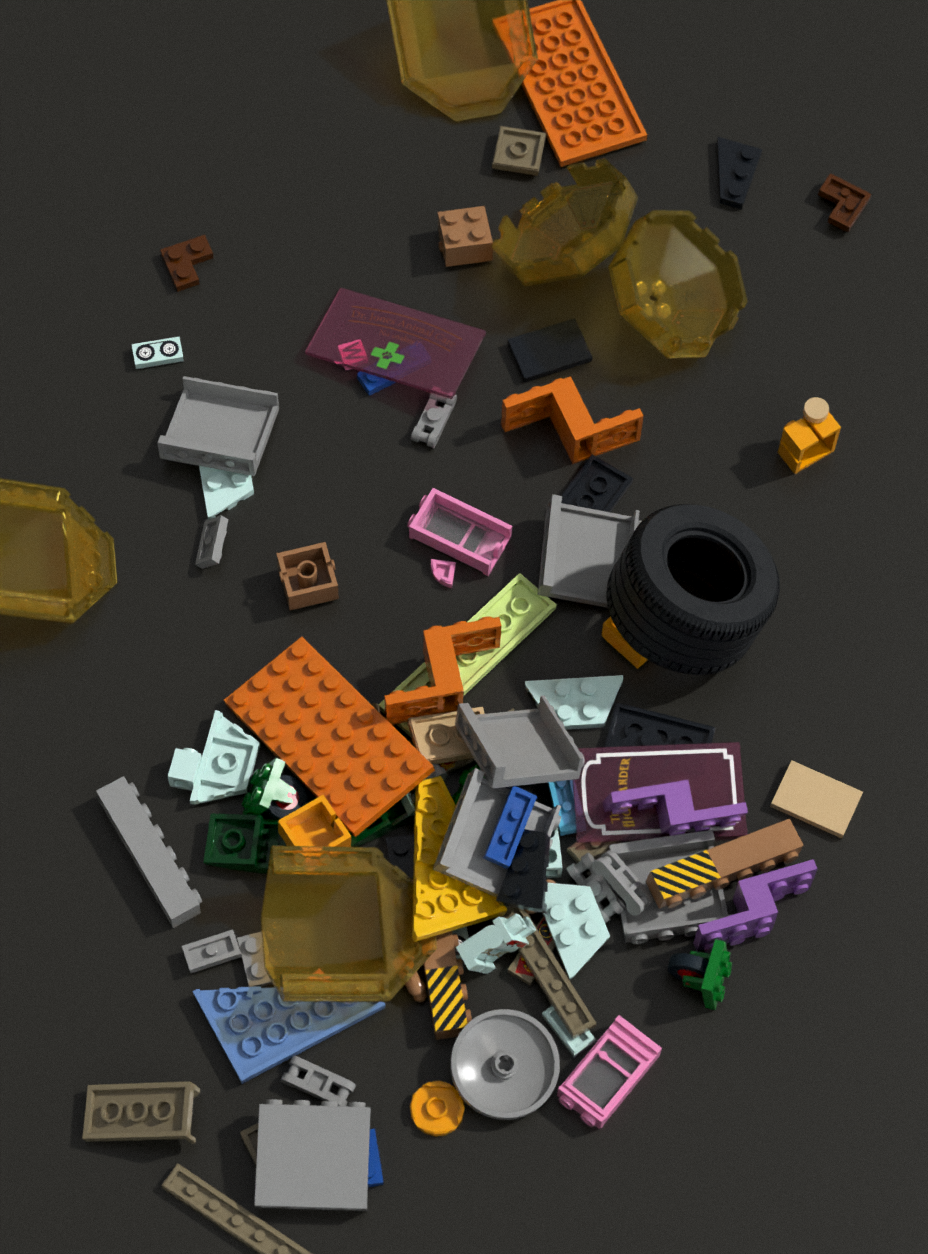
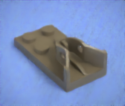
M191 1081L88 1085L82 1139L86 1142L186 1139L191 1144H196V1138L190 1133L193 1099L200 1094V1088Z

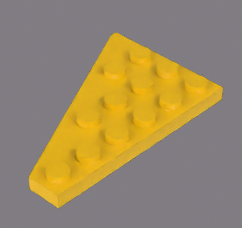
M441 776L423 780L415 787L412 938L414 942L505 915L507 912L506 906L500 905L496 901V897L433 870L456 807Z

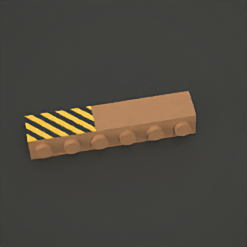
M787 819L652 870L645 882L659 909L666 906L673 908L681 904L686 898L697 899L703 896L707 890L713 888L715 890L723 889L730 884L729 882L736 879L740 881L750 878L754 872L759 870L764 873L773 869L780 862L784 861L785 864L791 863L799 857L798 855L804 845L791 820Z
M411 880L412 899H413V880ZM452 931L420 940L436 1040L458 1037L462 1029L472 1020L470 1009L465 1010L464 1000H468L466 984H461L459 975L464 974L462 959H456L455 953L456 947L459 945L457 933L452 934Z

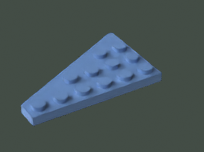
M359 982L358 984L340 983V985L321 986V984H307L296 987L282 985L274 988H261V986L239 987L237 989L219 988L220 990L196 989L193 991L196 1001L241 1084L385 1008V1003L373 982Z

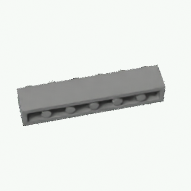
M123 776L96 790L98 801L171 926L175 928L201 913L200 903H202V899L195 888L191 890L187 882L190 880L184 868L178 869L174 862L177 857L171 846L165 847L161 840L164 838V835L158 824L153 826L149 818L152 815L145 803L141 805L137 797L140 795L134 783L128 784Z

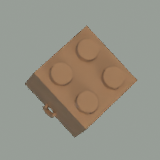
M485 206L438 212L439 250L443 252L446 267L493 261V241Z
M326 542L276 553L279 576L289 610L339 599L338 584L334 570H336L333 559H330Z

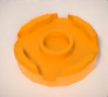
M433 1081L422 1085L412 1096L410 1104L411 1119L415 1126L423 1133L435 1137L444 1136L456 1130L462 1122L465 1111L464 1101L455 1087L450 1083Z

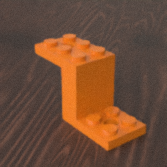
M570 376L564 379H555L550 384L541 387L535 386L521 394L508 396L502 401L501 425L504 432L550 417L572 464L589 459L592 454L598 456L640 441L644 416L640 408L633 411L626 410L619 416L610 419L604 418L594 424Z
M487 616L480 618L478 621H459L451 626H432L428 630H423V655L431 687L420 686L412 691L404 692L398 690L385 695V719L391 725L408 722V718L457 711L458 704L463 703L464 690L456 656L500 648L502 627L500 617L492 618Z

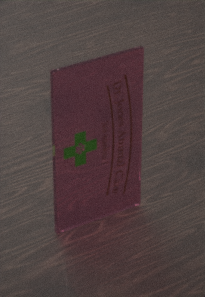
M340 288L310 344L306 348L305 354L453 399L486 335V331Z

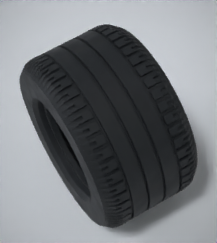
M672 505L663 507L648 515L633 532L608 578L606 591L607 606L619 633L635 651L647 660L678 673L689 675L714 674L730 668L742 659L770 619L777 606L780 594L779 573L770 552L761 539L748 526L723 511L702 505ZM670 570L685 572L698 578L714 591L721 602L706 601L691 595L675 581Z

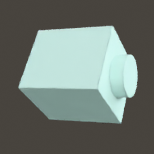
M192 748L175 749L168 773L169 786L189 791L193 790L202 759L201 753Z

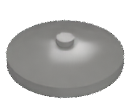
M499 1009L475 1017L462 1029L452 1048L450 1070L457 1092L472 1109L490 1118L511 1120L531 1114L546 1102L558 1081L560 1059L554 1039L539 1021L520 1011Z

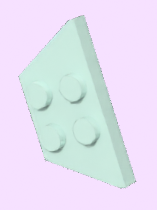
M199 466L208 519L216 517L217 514L226 508L230 510L239 501L245 500L254 494L251 475Z
M623 675L525 681V689L527 692H530L537 708L539 707L540 697L544 695L549 704L553 706L556 715L563 722L566 730L602 728L605 726L617 693L622 686Z
M217 710L214 713L190 797V804L193 805L247 793L259 752L260 742L251 735L245 734L241 727L235 723L232 724Z
M548 883V892H545L547 914L543 913V916L570 980L575 977L577 972L610 938V934L591 887Z

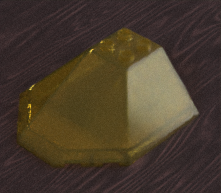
M386 0L402 85L455 122L501 114L538 60L528 0Z
M0 478V615L73 624L117 584L114 538L107 531L104 533L94 523L96 520L83 506L78 507L70 499L71 494L66 489Z
M271 846L261 913L264 969L283 1002H389L437 949L436 936L414 942L412 938L413 883L410 882L412 879L399 867L389 863L378 848Z

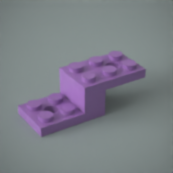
M688 780L611 792L603 801L604 812L612 811L613 815L626 813L628 808L638 807V810L650 809L655 804L661 834L669 833L670 836L685 834V831L695 829V832L708 831L710 827L719 824L720 828L732 827L736 825V822H740L741 818L748 813L746 802L694 811Z
M814 859L738 881L733 897L738 913L698 925L693 942L696 951L704 950L706 953L711 952L715 939L726 941V944L737 945L745 941V938L751 936L760 938L768 935L773 929L778 914L774 901L782 899L784 895L794 892L795 895L809 890L817 871Z

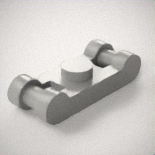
M434 387L419 422L412 432L411 440L415 442L422 441L427 443V446L435 448L455 406L457 395L442 393L441 389ZM438 401L445 404L444 408L436 406ZM424 430L431 431V433H426Z
M606 851L592 863L594 873L602 875L609 882L613 890L627 903V910L631 915H639L644 908L652 904L653 896L614 851Z
M586 853L581 857L582 860L577 864L572 863L568 866L567 871L579 886L591 887L603 920L607 923L611 920L610 916L615 913H621L625 910V906L609 882L602 875L594 873L592 863L595 859L590 853ZM589 869L592 875L585 878L582 872ZM608 898L610 904L604 908L601 902Z
M292 1056L289 1062L290 1068L287 1073L284 1072L280 1080L283 1084L299 1089L322 1101L338 1102V1106L346 1107L348 1103L346 1099L349 1093H353L356 1087L352 1081L300 1057ZM300 1071L307 1072L304 1079L297 1077ZM332 1085L340 1088L337 1095L329 1092Z

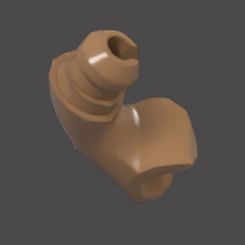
M403 956L394 961L393 968L398 979H402L409 994L414 997L415 1001L424 1002L427 998L426 986L408 956Z

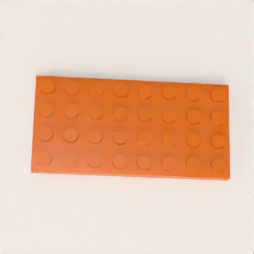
M557 0L493 19V26L544 133H546V137L560 167L647 140V133L581 0Z
M300 637L224 699L226 706L278 759L285 761V766L316 798L321 795L325 796L335 811L336 818H339L355 837L435 771L434 766L303 637Z

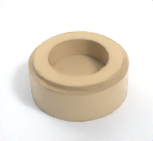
M818 397L807 400L803 409L804 417L812 423L823 422L829 412L827 402Z

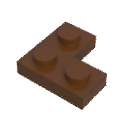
M831 173L818 193L819 196L837 204L828 218V223L846 232L850 231L871 198V193Z
M205 234L160 249L162 259L177 292L200 285L193 265L214 258Z

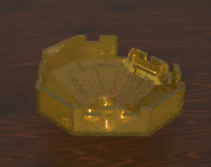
M605 158L596 160V166L587 167L584 162L569 165L567 170L576 184L561 187L558 182L550 183L540 192L544 198L541 202H538L533 197L522 205L520 213L523 216L517 229L507 215L502 218L498 228L501 237L494 240L492 248L504 266L523 286L583 277L622 246L638 196L627 178Z
M653 210L636 220L608 267L619 314L667 359L705 358L715 339L734 328L739 319L737 317L739 311L744 309L748 302L737 256L731 250L725 252L718 245L720 239L707 227L701 229L694 222L697 217L691 211ZM652 294L658 299L655 303L653 300H650L649 296Z

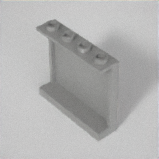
M183 376L184 390L166 436L160 435L157 442L159 457L171 461L255 476L279 411L278 393Z
M552 494L546 506L537 595L608 608L606 599L608 578L633 532L642 522L639 520V511L636 510L633 516H626L561 503L562 496Z
M544 695L540 697L538 709L475 715L469 703L458 704L455 726L481 771L485 772L484 776L492 789L579 779L581 768L584 767V756L576 747L573 738L568 734L563 722L560 721L553 706L549 704Z
M475 768L467 775L433 870L497 898L508 869L484 859L483 856L510 789L505 787L492 789L487 779L483 778L485 772ZM535 801L525 829L544 832L551 837L552 831L557 829L561 820V816L558 815L561 806L557 805L552 809ZM550 839V848L553 843L552 839Z
M713 830L612 844L609 845V850L614 851L650 892L645 882L650 871L713 848L715 837ZM713 888L707 890L703 896L697 899L686 898L681 904L673 908L666 906L659 909L653 898L652 904L644 908L637 916L631 915L628 912L627 903L617 893L625 906V910L619 913L625 943L643 944L648 939L654 938L663 941L681 934L687 937L695 936L698 925L731 916L727 912L723 889L715 890Z
M268 1099L266 1104H259L255 1187L256 1208L367 1211L371 1107H365L364 1102H349V1107L338 1106V1102L321 1101V1106H312L310 1101L294 1100L293 1105H282L283 1100Z

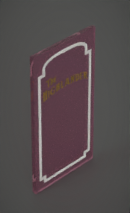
M740 742L578 748L584 756V767L581 768L579 779L573 780L577 843L637 841L670 836L669 833L661 834L655 804H653V808L638 810V807L628 808V812L613 815L612 811L604 812L603 801L611 792L688 780L694 811L744 803ZM746 815L741 818L740 822H736L735 826L720 828L719 824L710 827V830H713L714 837L745 836L748 832ZM695 829L687 830L685 834L694 833Z

